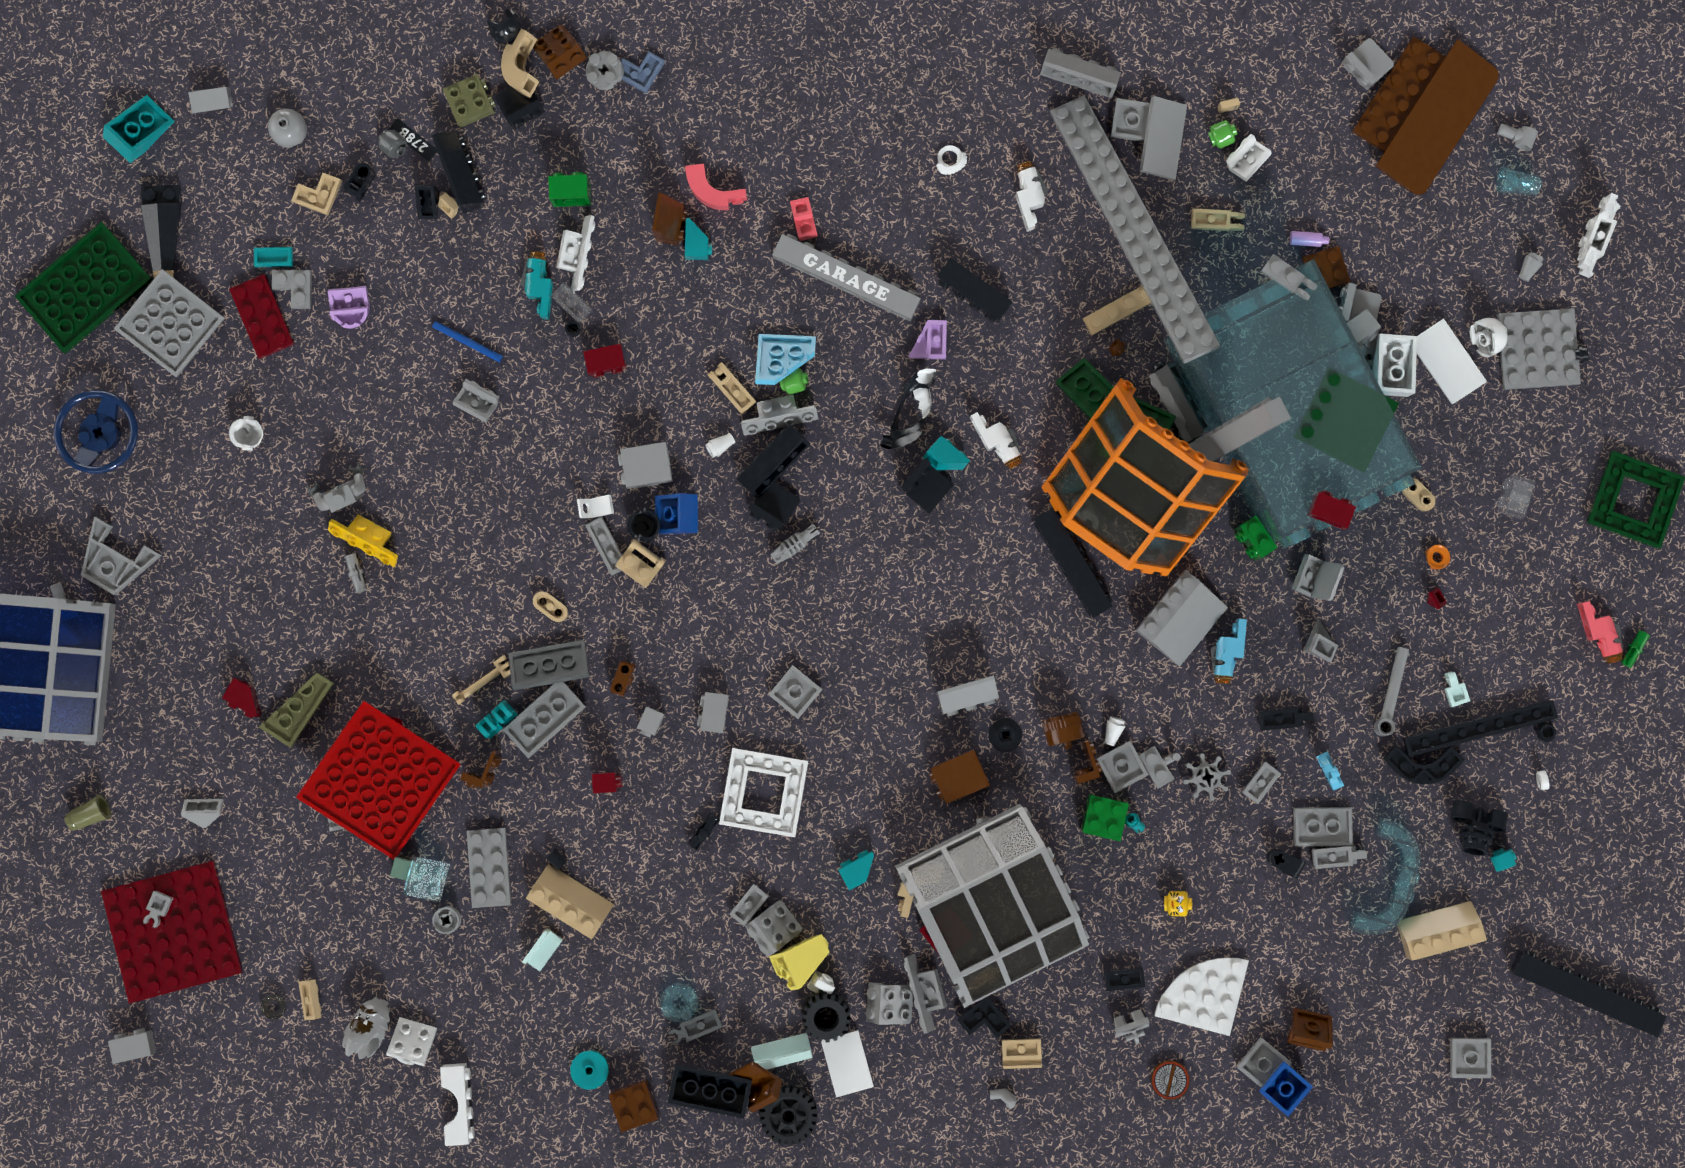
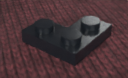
M988 996L979 1000L957 1019L969 1035L985 1023L996 1038H998L1012 1026Z

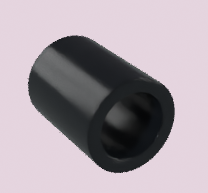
M554 849L546 857L557 870L567 862L557 849Z

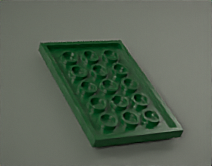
M101 221L18 292L15 298L64 354H67L153 279Z

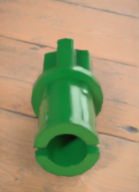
M1641 630L1638 631L1632 644L1628 645L1629 649L1622 660L1624 666L1631 668L1634 665L1639 654L1643 653L1642 649L1650 638L1649 634Z

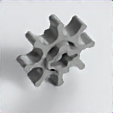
M1200 753L1201 763L1199 766L1193 767L1190 763L1185 764V767L1192 770L1193 776L1191 779L1183 780L1182 783L1188 784L1192 782L1196 785V791L1192 794L1193 798H1197L1199 793L1205 790L1209 794V800L1214 801L1213 790L1220 787L1223 791H1228V787L1223 786L1220 779L1223 775H1230L1231 771L1220 772L1218 770L1217 764L1221 760L1220 756H1216L1214 762L1208 764L1205 761V755ZM1205 771L1211 775V778H1208V783L1202 779L1205 776Z

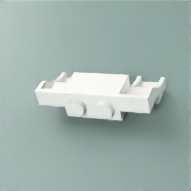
M1611 193L1602 198L1599 204V208H1601L1599 214L1589 219L1586 225L1587 233L1581 238L1578 245L1580 250L1578 252L1577 260L1579 264L1577 267L1580 268L1578 273L1588 278L1593 276L1592 270L1596 261L1603 257L1617 223L1613 218L1616 211L1620 209V205L1616 201L1618 198L1616 194Z

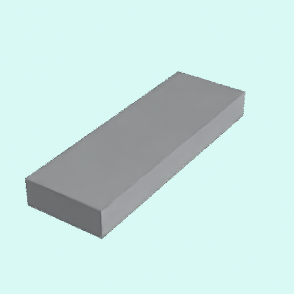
M601 516L585 526L611 576L621 572L615 565L622 557V553Z

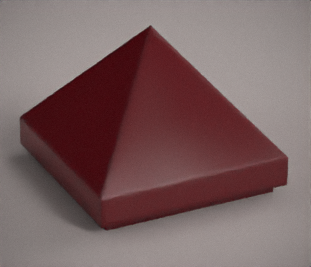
M1438 587L1428 593L1427 603L1437 610L1447 604Z

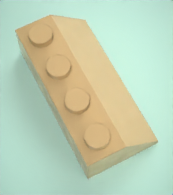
M550 864L545 868L526 897L530 902L590 939L595 937L614 906L612 902Z
M1471 901L1396 921L1406 958L1411 961L1487 941L1482 922Z

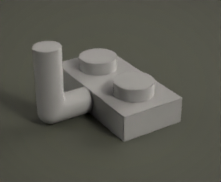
M1153 746L1138 755L1157 789L1174 780L1167 765L1173 761L1180 760L1181 756L1179 753H1172L1162 759L1156 747Z

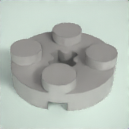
M609 51L592 54L586 66L587 80L599 90L612 89L613 85L621 81L624 74L622 62L615 54ZM604 67H606L607 69H609L608 71L605 72V75H603L602 72H601V70H602Z

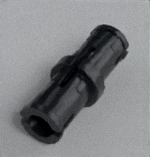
M710 812L702 825L697 827V831L687 844L697 851L703 841L710 837L712 829L720 819Z

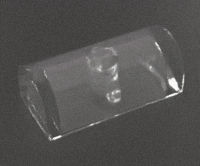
M565 282L551 296L578 323L582 322L592 311V308Z

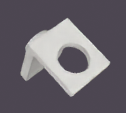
M611 495L592 499H577L580 518H596L614 513ZM583 504L587 506V513L583 511Z

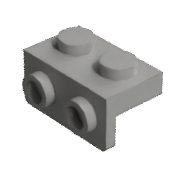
M465 379L462 389L453 400V405L486 423L497 408L499 397L493 391L480 387L478 383Z

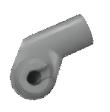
M1008 1089L989 1090L990 1100L1001 1099L1006 1103L1007 1108H1014L1016 1106L1017 1099Z

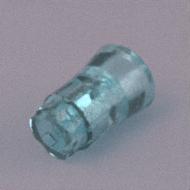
M1505 166L1500 169L1496 183L1497 193L1536 196L1541 187L1540 177L1519 172Z

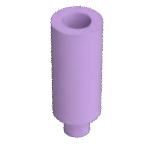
M1291 231L1290 245L1321 247L1322 244H1329V237L1323 236L1322 233Z

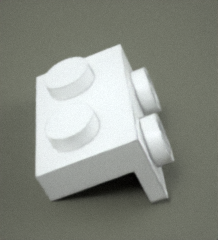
M1250 134L1241 142L1238 149L1229 155L1226 162L1232 173L1247 182L1272 153L1270 149L1257 142L1253 134Z

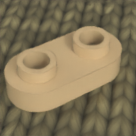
M1409 478L1402 483L1401 491L1403 495L1417 509L1428 511L1434 507L1435 497L1419 480ZM1410 484H1413L1415 486L1414 491L1410 490ZM1424 498L1429 500L1427 505L1423 503Z
M542 591L536 593L533 597L534 607L551 620L562 622L567 618V607L549 593ZM541 598H546L547 602L545 605L540 604ZM557 609H561V616H556L555 611Z

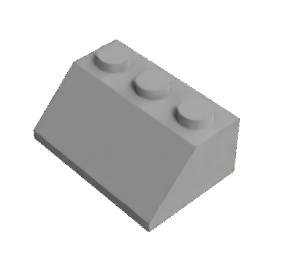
M994 675L936 692L942 714L947 713L948 717L959 714V709L965 708L966 711L976 709V705L984 703V706L996 703L995 699L999 698Z

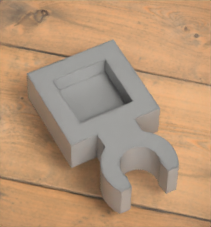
M153 891L146 907L151 912L144 918L143 922L147 924L150 918H153L155 921L153 927H158L161 922L159 916H166L173 897Z

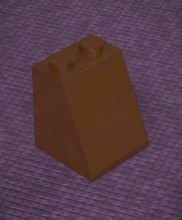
M973 749L931 767V772L928 773L932 783H937L939 790L936 792L940 801L944 800L946 804L990 786Z

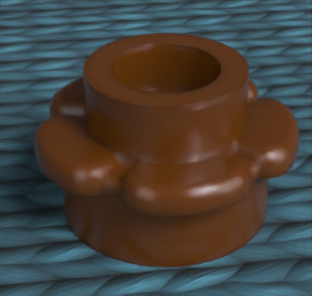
M1117 339L1110 345L1108 350L1112 356H1120L1126 349L1124 347L1126 343Z

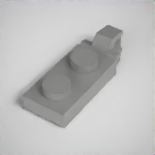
M1355 846L1311 849L1313 869L1353 866V864H1357V859L1367 858L1366 851L1356 850Z

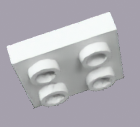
M399 1017L386 1053L387 1056L397 1058L398 1061L407 1065L418 1064L424 1066L437 1028Z

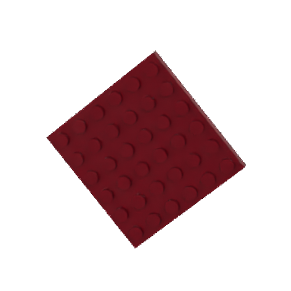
M215 860L101 891L129 1004L243 973ZM153 891L173 897L166 916H159L161 922L156 928L153 927L155 923L153 918H150L147 924L143 922L144 918L151 912L146 907Z

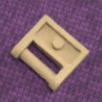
M634 539L615 566L646 588L666 560L663 557L659 558L640 544V541ZM633 550L639 551L655 563L656 566L654 568L650 567L632 553Z

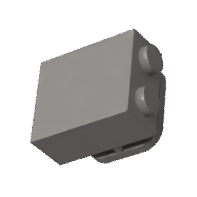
M666 442L620 449L621 454L618 455L619 466H623L624 473H621L622 485L626 484L627 489L673 482Z

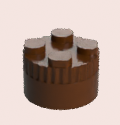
M1078 711L1042 721L1048 747L1063 743L1065 750L1071 749V741L1086 737Z

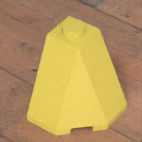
M820 934L769 956L776 974L780 979L784 978L788 981L787 987L790 990L802 988L828 955V942Z

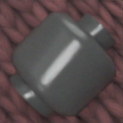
M385 130L380 134L378 146L381 151L390 158L404 155L407 141L401 134L395 130Z

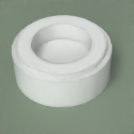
M1537 771L1536 781L1540 790L1549 789V779L1546 771Z

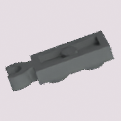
M715 1008L680 1023L681 1029H671L668 1034L676 1033L678 1039L673 1040L672 1044H678L684 1037L686 1042H689L720 1029L723 1025Z

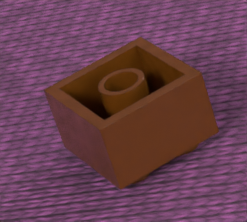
M647 1079L614 1090L608 1095L621 1133L658 1120L660 1116Z

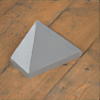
M185 799L181 816L202 828H206L220 816L224 800Z

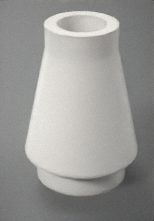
M728 433L727 435L709 440V443L705 446L709 454L714 458L715 456L719 457L735 443V440Z
M1110 716V719L1107 720L1104 743L1115 746L1125 728V721L1123 719Z

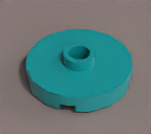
M587 1050L579 1053L574 1058L570 1067V1074L574 1083L580 1088L586 1090L596 1089L606 1081L609 1074V1065L606 1058L600 1052ZM587 1067H591L593 1069V1072L591 1074L586 1072Z

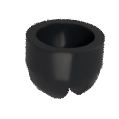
M569 321L565 325V332L569 337L573 338L579 335L580 325L578 322Z

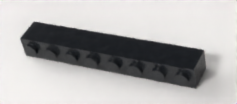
M1525 950L1524 953L1518 951L1509 971L1510 973L1652 1036L1659 1037L1667 1017L1661 1014V1009L1652 1005L1647 1008L1643 1006V1001L1632 997V1000L1625 998V993L1616 989L1614 992L1607 990V985L1598 981L1595 985L1589 982V977L1579 974L1577 977L1571 974V969L1561 966L1560 969L1554 967L1555 962L1543 958L1542 961L1536 959V954Z

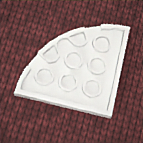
M1230 957L1203 961L1188 968L1177 976L1162 994L1154 1016L1230 1036L1249 960Z

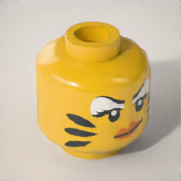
M1170 891L1168 896H1164V911H1168L1170 916L1185 917L1188 914V910H1192V898H1188L1187 892Z

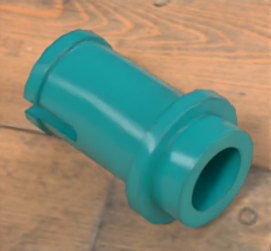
M1130 813L1126 816L1125 824L1129 828H1132L1136 833H1139V830L1141 832L1144 831L1145 824L1136 813Z

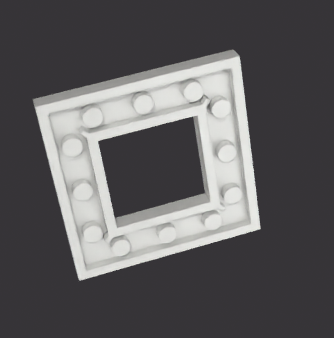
M732 748L719 824L795 837L808 761ZM748 770L786 777L779 815L742 808Z

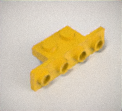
M359 514L349 527L333 519L329 521L328 531L333 536L342 538L351 546L360 548L367 555L380 559L386 565L396 566L398 555L383 547L391 536L390 531Z

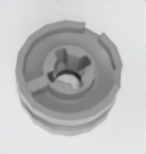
M444 906L434 913L432 924L439 933L450 934L460 927L461 914L452 906ZM449 916V924L444 922V917Z

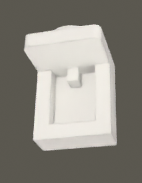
M815 971L807 984V988L815 993H819L818 990H823V992L832 994L835 989L833 979L829 975Z

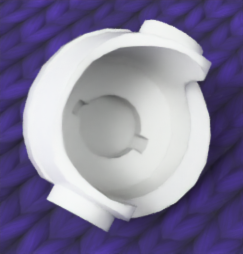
M244 416L243 419H238L231 424L229 438L236 447H240L242 450L253 451V448L257 447L263 438V430L259 422L254 420V417Z

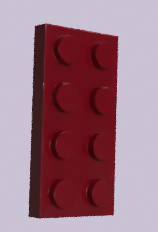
M265 274L229 289L258 359H262L295 344Z

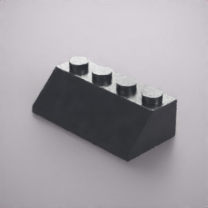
M457 132L431 135L458 207L464 214L484 207L486 196L483 189L479 190L477 183L480 180L476 171L472 172L470 165H473L470 155H466L464 148L467 146L463 136L459 137Z
M675 1064L668 1103L744 1119L752 1079Z

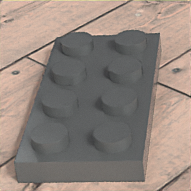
M584 640L508 653L513 691L590 677Z

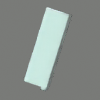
M807 1033L751 1047L754 1062L766 1070L813 1057Z

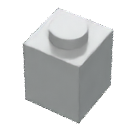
M646 707L637 726L638 729H641L640 733L647 737H651V735L656 736L665 714Z

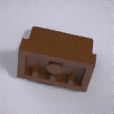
M1082 740L1081 742L1090 770L1089 768L1077 770L1076 775L1072 776L1076 784L1099 778V773L1102 772L1099 761H1095L1093 755L1096 754L1094 744L1089 742V740Z
M750 1062L729 1074L752 1079L748 1110L755 1112L778 1100L782 1079L764 1069L758 1063Z

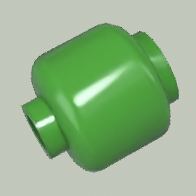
M1226 120L1212 125L1210 132H1208L1213 146L1218 148L1233 144L1235 142V135L1238 134L1235 125H1230Z
M798 368L782 379L780 386L788 394L802 392L805 390L806 384L809 383V378L806 372L803 373L802 369Z

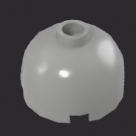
M284 108L277 110L271 115L268 121V131L275 143L281 147L291 148L303 142L307 134V124L300 113L293 109Z

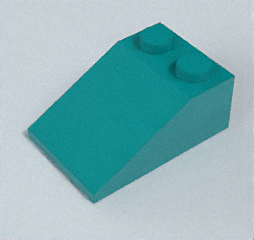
M146 95L105 124L103 138L129 163H132L154 144L174 123V120Z

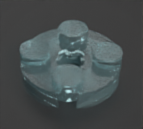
M678 982L668 986L660 997L662 1014L674 1022L689 1020L698 1009L699 998L693 988L686 983ZM678 997H681L682 1001L685 1002L680 1008L676 1007L677 1004L674 1003V1000H677Z

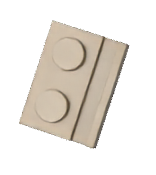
M1041 1038L1002 1039L1003 1069L1042 1068Z

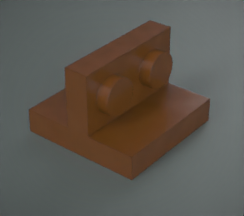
M1294 1008L1292 1012V1026L1287 1036V1043L1320 1051H1326V1048L1331 1049L1333 1046L1332 1016Z

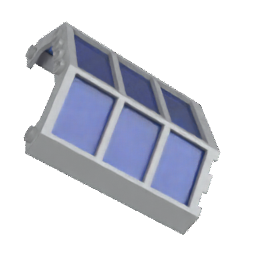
M0 594V739L5 740L6 736H11L14 741H25V738H32V742L44 743V739L84 741V745H96V742H102L116 604L76 600V604H74V600Z

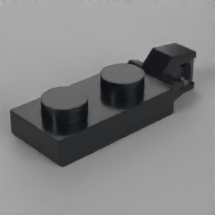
M1302 708L1258 712L1260 731L1304 726L1303 721L1313 720V712L1302 713Z

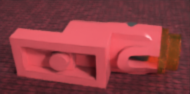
M1590 601L1577 604L1587 640L1598 639L1597 644L1607 664L1623 660L1621 656L1623 655V644L1620 625L1615 624L1610 616L1595 619L1596 611Z

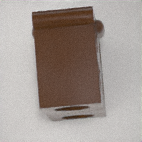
M624 660L619 663L610 688L611 693L625 697L627 689L633 681L632 676L636 668L635 664ZM625 667H629L628 673L624 672ZM618 685H622V691H618Z

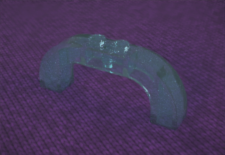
M1380 818L1375 836L1391 841L1398 848L1400 864L1386 908L1372 915L1358 911L1353 913L1349 929L1369 935L1387 932L1403 919L1409 903H1412L1415 893L1413 888L1418 883L1420 877L1418 873L1420 851L1415 838L1401 824L1384 818Z

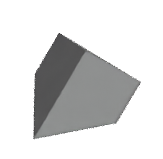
M1317 617L1303 651L1331 663L1338 645L1333 642Z

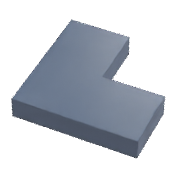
M648 51L639 67L622 58L624 74L621 80L647 94L665 64V60Z

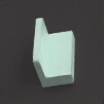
M547 928L522 962L530 964L540 972L563 939Z

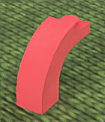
M704 164L685 166L689 187L694 196L704 205L717 210H729V202H732L733 205H738L747 200L746 189L719 191L710 186L706 179Z

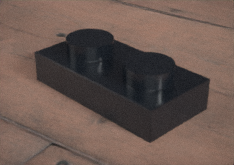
M1143 967L1104 971L1106 991L1145 987Z

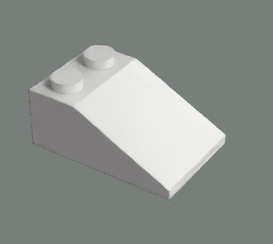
M1378 335L1371 374V389L1389 396L1408 397L1415 394L1417 336Z

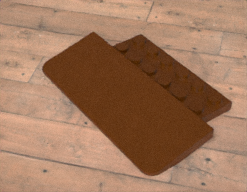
M1413 37L1354 127L1352 133L1384 152L1377 162L1376 168L1413 194L1422 195L1427 191L1499 78L1498 70L1459 39L1455 41L1448 54L1444 56L1416 37Z

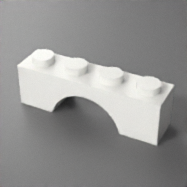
M467 1063L446 1064L440 1067L441 1087L448 1089L455 1095L458 1101V1112L455 1119L444 1126L445 1146L467 1145L472 1141L471 1139H474V1127L470 1125V1119H473V1108L469 1107V1099H472L471 1087L468 1088V1080L471 1078L470 1068H467Z

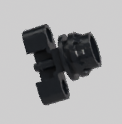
M1463 800L1453 801L1451 819L1467 824V826H1462L1459 831V840L1462 844L1461 851L1473 856H1486L1488 849L1492 846L1494 832H1506L1508 813L1493 809L1489 813L1485 812L1481 807L1474 809L1471 802Z

